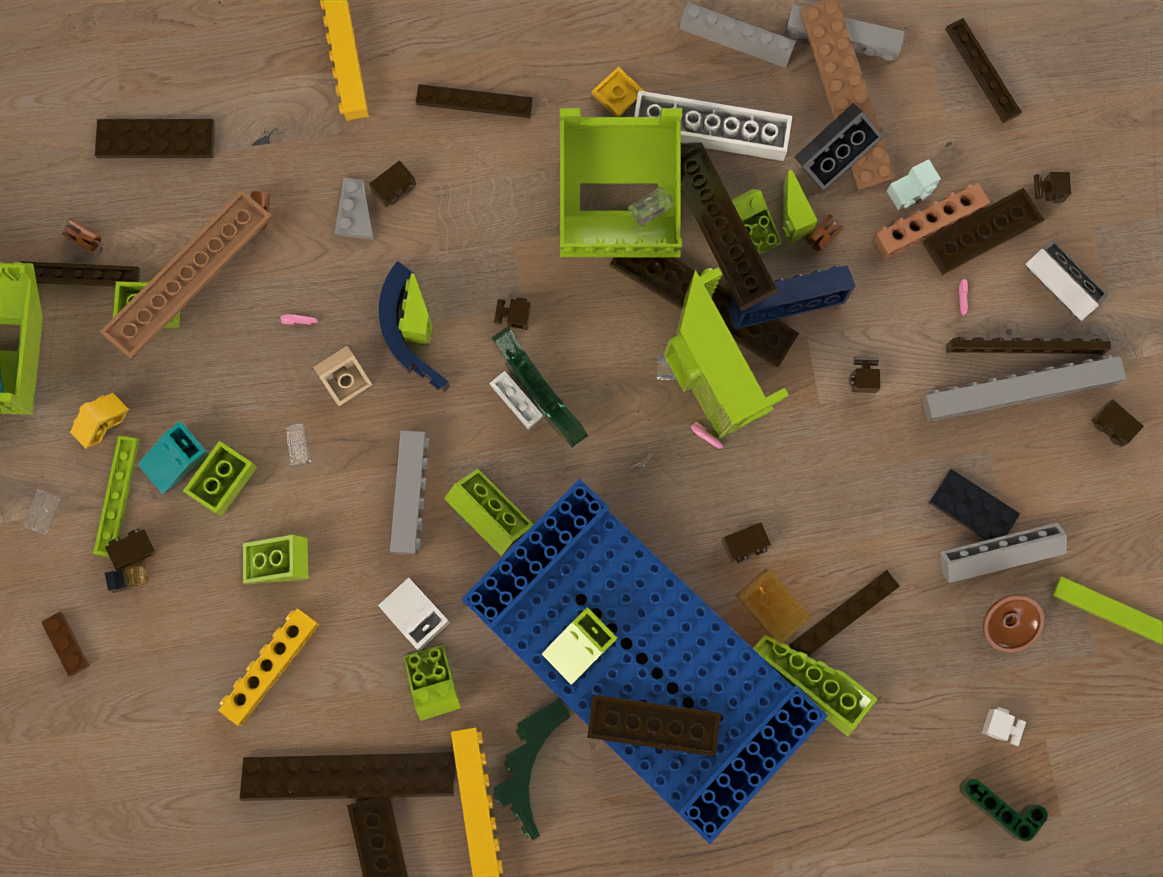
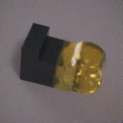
M135 566L124 570L105 572L108 591L113 593L149 583L146 566Z

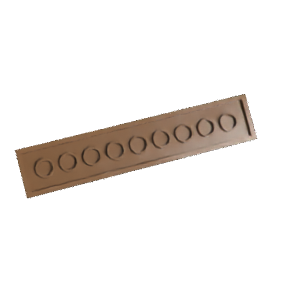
M828 0L801 8L800 15L834 120L854 103L881 133L838 0ZM883 138L850 167L857 191L896 179Z
M241 190L100 333L132 360L268 223L272 216Z

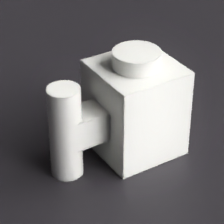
M1001 707L989 709L982 734L1000 741H1007L1010 734L1012 735L1010 744L1019 746L1026 722L1018 719L1016 727L1012 726L1015 717L1009 715V710Z

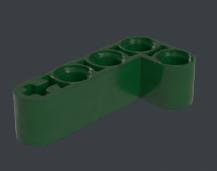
M965 779L960 784L961 794L1016 840H1032L1048 818L1047 810L1041 805L1034 804L1025 806L1019 814L976 779ZM969 785H974L973 790L977 793L970 792ZM987 797L992 799V806L990 808L985 806ZM1034 809H1037L1039 813L1036 820L1031 815ZM1007 811L1009 814V820L1004 823L1002 820V814L1003 812ZM1022 825L1026 828V834L1023 837L1019 835V828Z

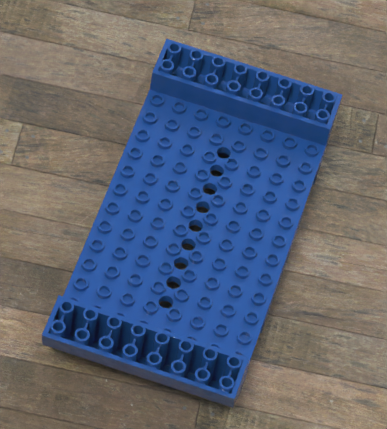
M579 478L461 600L588 726L593 694L683 707L682 700L685 697H690L694 702L691 709L721 713L716 757L603 740L705 841L711 844L828 715L796 685L791 686L609 512L610 507ZM579 594L587 597V603L583 606H579L575 602V598ZM587 607L591 611L599 609L602 612L600 621L605 626L609 623L617 626V632L614 634L617 640L571 685L542 653ZM629 638L633 643L632 648L624 650L620 645L621 640ZM638 653H645L647 655L648 661L646 664L640 665L636 662V655ZM658 667L663 671L661 679L656 680L651 676L653 668ZM670 682L678 685V692L674 695L669 694L666 690L667 684Z

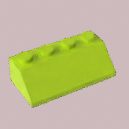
M476 469L455 483L444 498L501 556L534 525L479 469Z

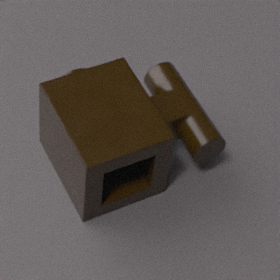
M1050 172L1044 181H1042L1041 174L1034 175L1035 199L1043 198V192H1045L1046 201H1053V203L1064 202L1071 195L1070 172Z
M524 298L511 299L510 307L505 308V300L498 299L494 323L502 324V318L505 317L508 318V327L527 330L531 302Z
M854 357L853 365H861V368H856L849 376V386H852V392L877 393L879 391L880 369H871V366H878V358Z

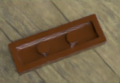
M58 612L41 622L68 676L72 677L90 666L62 612Z

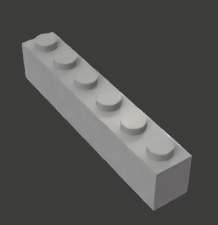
M689 2L681 17L680 30L785 68L796 42Z
M792 6L785 35L794 39L808 40L800 15L802 7ZM844 17L854 51L864 53L867 56L882 57L885 60L897 59L905 31Z
M400 431L390 552L392 554L417 556V550H421V538H418V533L423 528V518H420V510H424L425 498H422V490H426V478H423L424 470L428 468V458H425V451L429 450L430 438H427L425 432Z
M1058 523L942 551L940 552L941 572L948 583L1063 555L1067 552V534Z

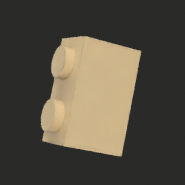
M348 346L313 367L338 406L372 386V383Z

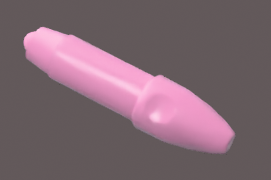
M963 279L960 281L958 292L961 315L965 316L968 310L967 280Z
M295 314L280 316L282 324L295 325V323L311 325L312 323H318V320L313 317Z
M698 422L692 424L691 429L696 435L714 447L723 448V444L719 442L720 440L708 433L707 428Z

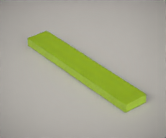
M118 435L93 555L109 557L105 546L109 545L108 542L110 540L120 537L140 441L139 438Z
M1062 576L1059 577L1052 594L1053 597L1163 645L1162 621Z

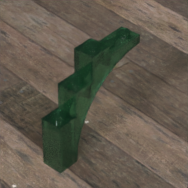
M507 326L493 336L492 340L504 358L505 364L512 376L523 386L531 401L542 411L549 425L571 448L588 437L581 422L563 404L542 377L513 331Z
M561 699L554 701L517 723L518 729L515 731L520 740L523 741L525 739L527 743L505 756L507 760L504 761V764L510 773L514 771L515 775L494 787L495 792L492 793L498 805L502 803L503 806L512 803L513 807L510 809L516 819L520 817L524 824L521 826L526 838L531 837L532 840L538 838L540 833L533 819L530 806L529 785L531 772L537 754L546 739L559 725L571 717Z

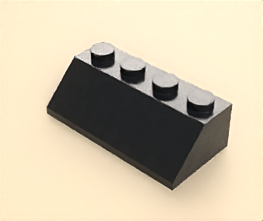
M852 103L794 158L814 181L825 190L880 141L883 136L864 112Z

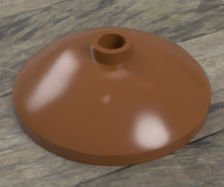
M1012 594L997 600L988 609L983 620V633L988 643L995 649L1006 653L1019 652L1030 647L1039 638L1044 627L1042 608L1034 599L1022 594Z

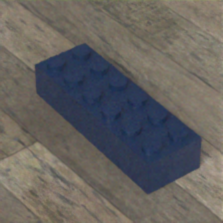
M836 265L829 270L822 271L819 269L807 275L798 274L786 280L784 278L777 279L774 283L779 291L778 293L744 311H741L733 295L727 309L734 328L739 329L844 304L856 285L848 265L841 267Z

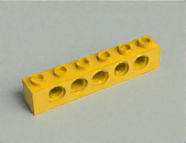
M300 609L292 610L285 618L287 622L284 626L277 628L273 633L272 637L274 639L269 645L265 644L259 652L260 657L256 662L253 660L248 665L246 675L243 678L240 677L234 683L232 693L230 695L227 694L219 703L221 707L218 711L237 726H242L320 626V624ZM297 626L299 633L296 637L291 638L289 634L290 629ZM284 643L286 650L283 654L279 655L276 651L277 646ZM267 660H271L273 664L272 669L266 672L263 665ZM257 677L259 685L253 689L250 682L252 678ZM244 694L246 702L240 706L237 703V698L239 695Z

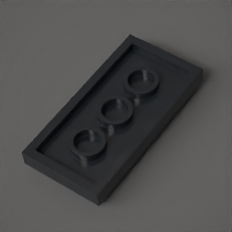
M952 469L947 472L928 502L984 540L1006 536L1020 515L1019 512Z

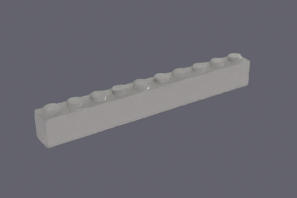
M1112 355L1101 357L1099 361L1087 359L1079 365L1068 363L1062 365V368L1048 367L1039 373L1032 370L1023 373V376L1016 377V374L1005 376L1003 380L997 381V378L986 380L983 384L972 382L966 384V387L963 388L952 386L946 388V391L943 392L932 390L927 392V395L922 399L927 422L1116 385L1122 383L1127 378L1121 357L1113 358Z

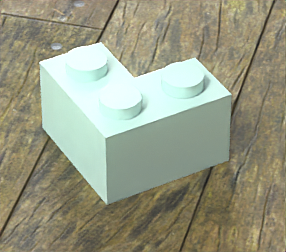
M928 159L911 168L907 176L891 183L887 193L898 210L904 207L909 209L916 204V201L920 199L924 201L933 195L932 192L937 189V184L941 178Z

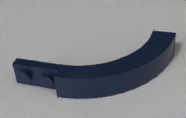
M397 261L387 275L380 294L379 321L383 337L393 357L404 370L410 373L414 369V372L421 378L427 377L430 380L429 384L436 390L442 389L445 392L450 386L449 382L418 358L407 347L401 337L398 323L399 307L406 291L407 279L410 280L411 273L413 272Z

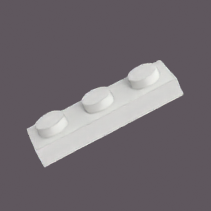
M505 371L489 383L528 430L544 417Z

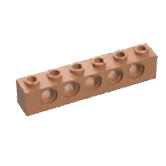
M978 183L974 186L969 184L962 188L961 192L957 194L951 193L939 203L935 201L929 204L927 209L923 211L920 209L910 214L909 218L905 220L900 218L893 223V226L889 228L884 226L877 230L873 242L883 259L885 260L988 207L990 201L980 184ZM961 200L965 201L968 206H964ZM944 209H948L951 214L945 213ZM926 217H931L934 223L929 222ZM909 226H915L917 231L911 230ZM892 234L899 235L900 240L895 239Z

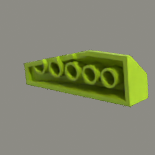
M764 635L753 648L791 686L796 685L828 715L826 720L847 737L851 735L878 700L844 672L832 669L821 661L818 662L807 657V654L790 649L788 645L767 635Z

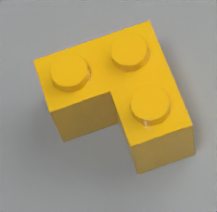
M114 393L106 396L102 395L97 400L90 403L86 402L79 408L80 412L73 421L70 433L87 449L100 443L107 429L122 423L129 409Z

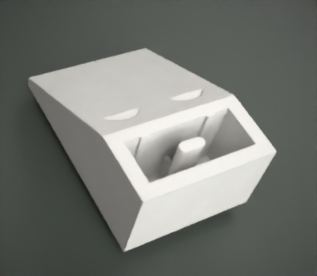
M407 578L378 605L419 651L450 624L447 618L410 578Z

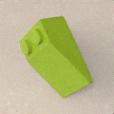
M789 170L783 184L781 230L783 236L788 238L790 243L809 236L818 221L793 170Z
M288 535L243 543V584L289 582L308 579V538Z

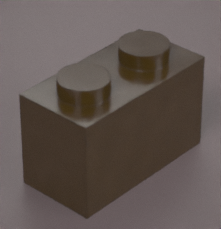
M399 160L370 182L369 185L375 196L387 207L394 205L404 193L411 192L416 182L414 176Z
M1113 399L1107 402L1091 419L1097 430L1107 434L1111 442L1120 447L1129 444L1144 427Z
M762 522L725 536L722 539L730 561H737V564L748 560V556L755 553L756 556L768 552L767 548L771 546Z
M139 528L130 531L128 537L123 539L118 537L108 542L109 545L105 546L116 571L156 554L144 529L140 531Z

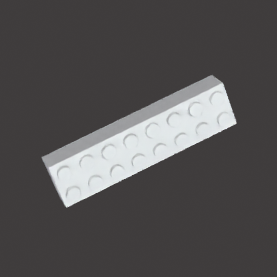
M645 91L638 92L634 117H659L662 108H682L681 144L695 146L702 142L704 148L784 161L788 148L792 116Z

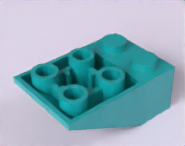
M179 421L162 435L137 465L164 495L202 464L208 457L209 452L187 426Z

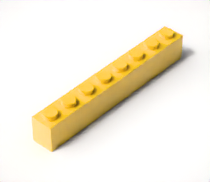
M320 0L321 8L326 12V15L323 16L324 25L329 29V33H326L328 45L331 44L332 50H329L331 62L335 63V67L332 68L333 77L338 80V85H335L337 97H341V103H338L340 114H344L346 121L369 117L348 0Z
M477 728L453 731L451 736L473 877H500V874L504 873L502 860L498 861L497 852L500 851L499 839H494L493 830H497L495 817H491L490 808H493L492 795L487 794V787L490 786L489 775L484 774L483 768L484 765H487L485 752L481 753L480 744H483L482 731L478 732Z

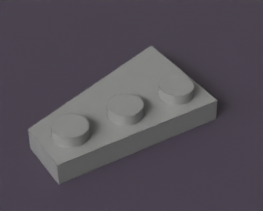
M343 179L335 235L374 240L363 180Z

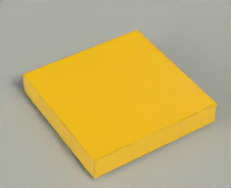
M617 67L591 91V94L615 117H622L637 103L638 92L644 90L620 67Z

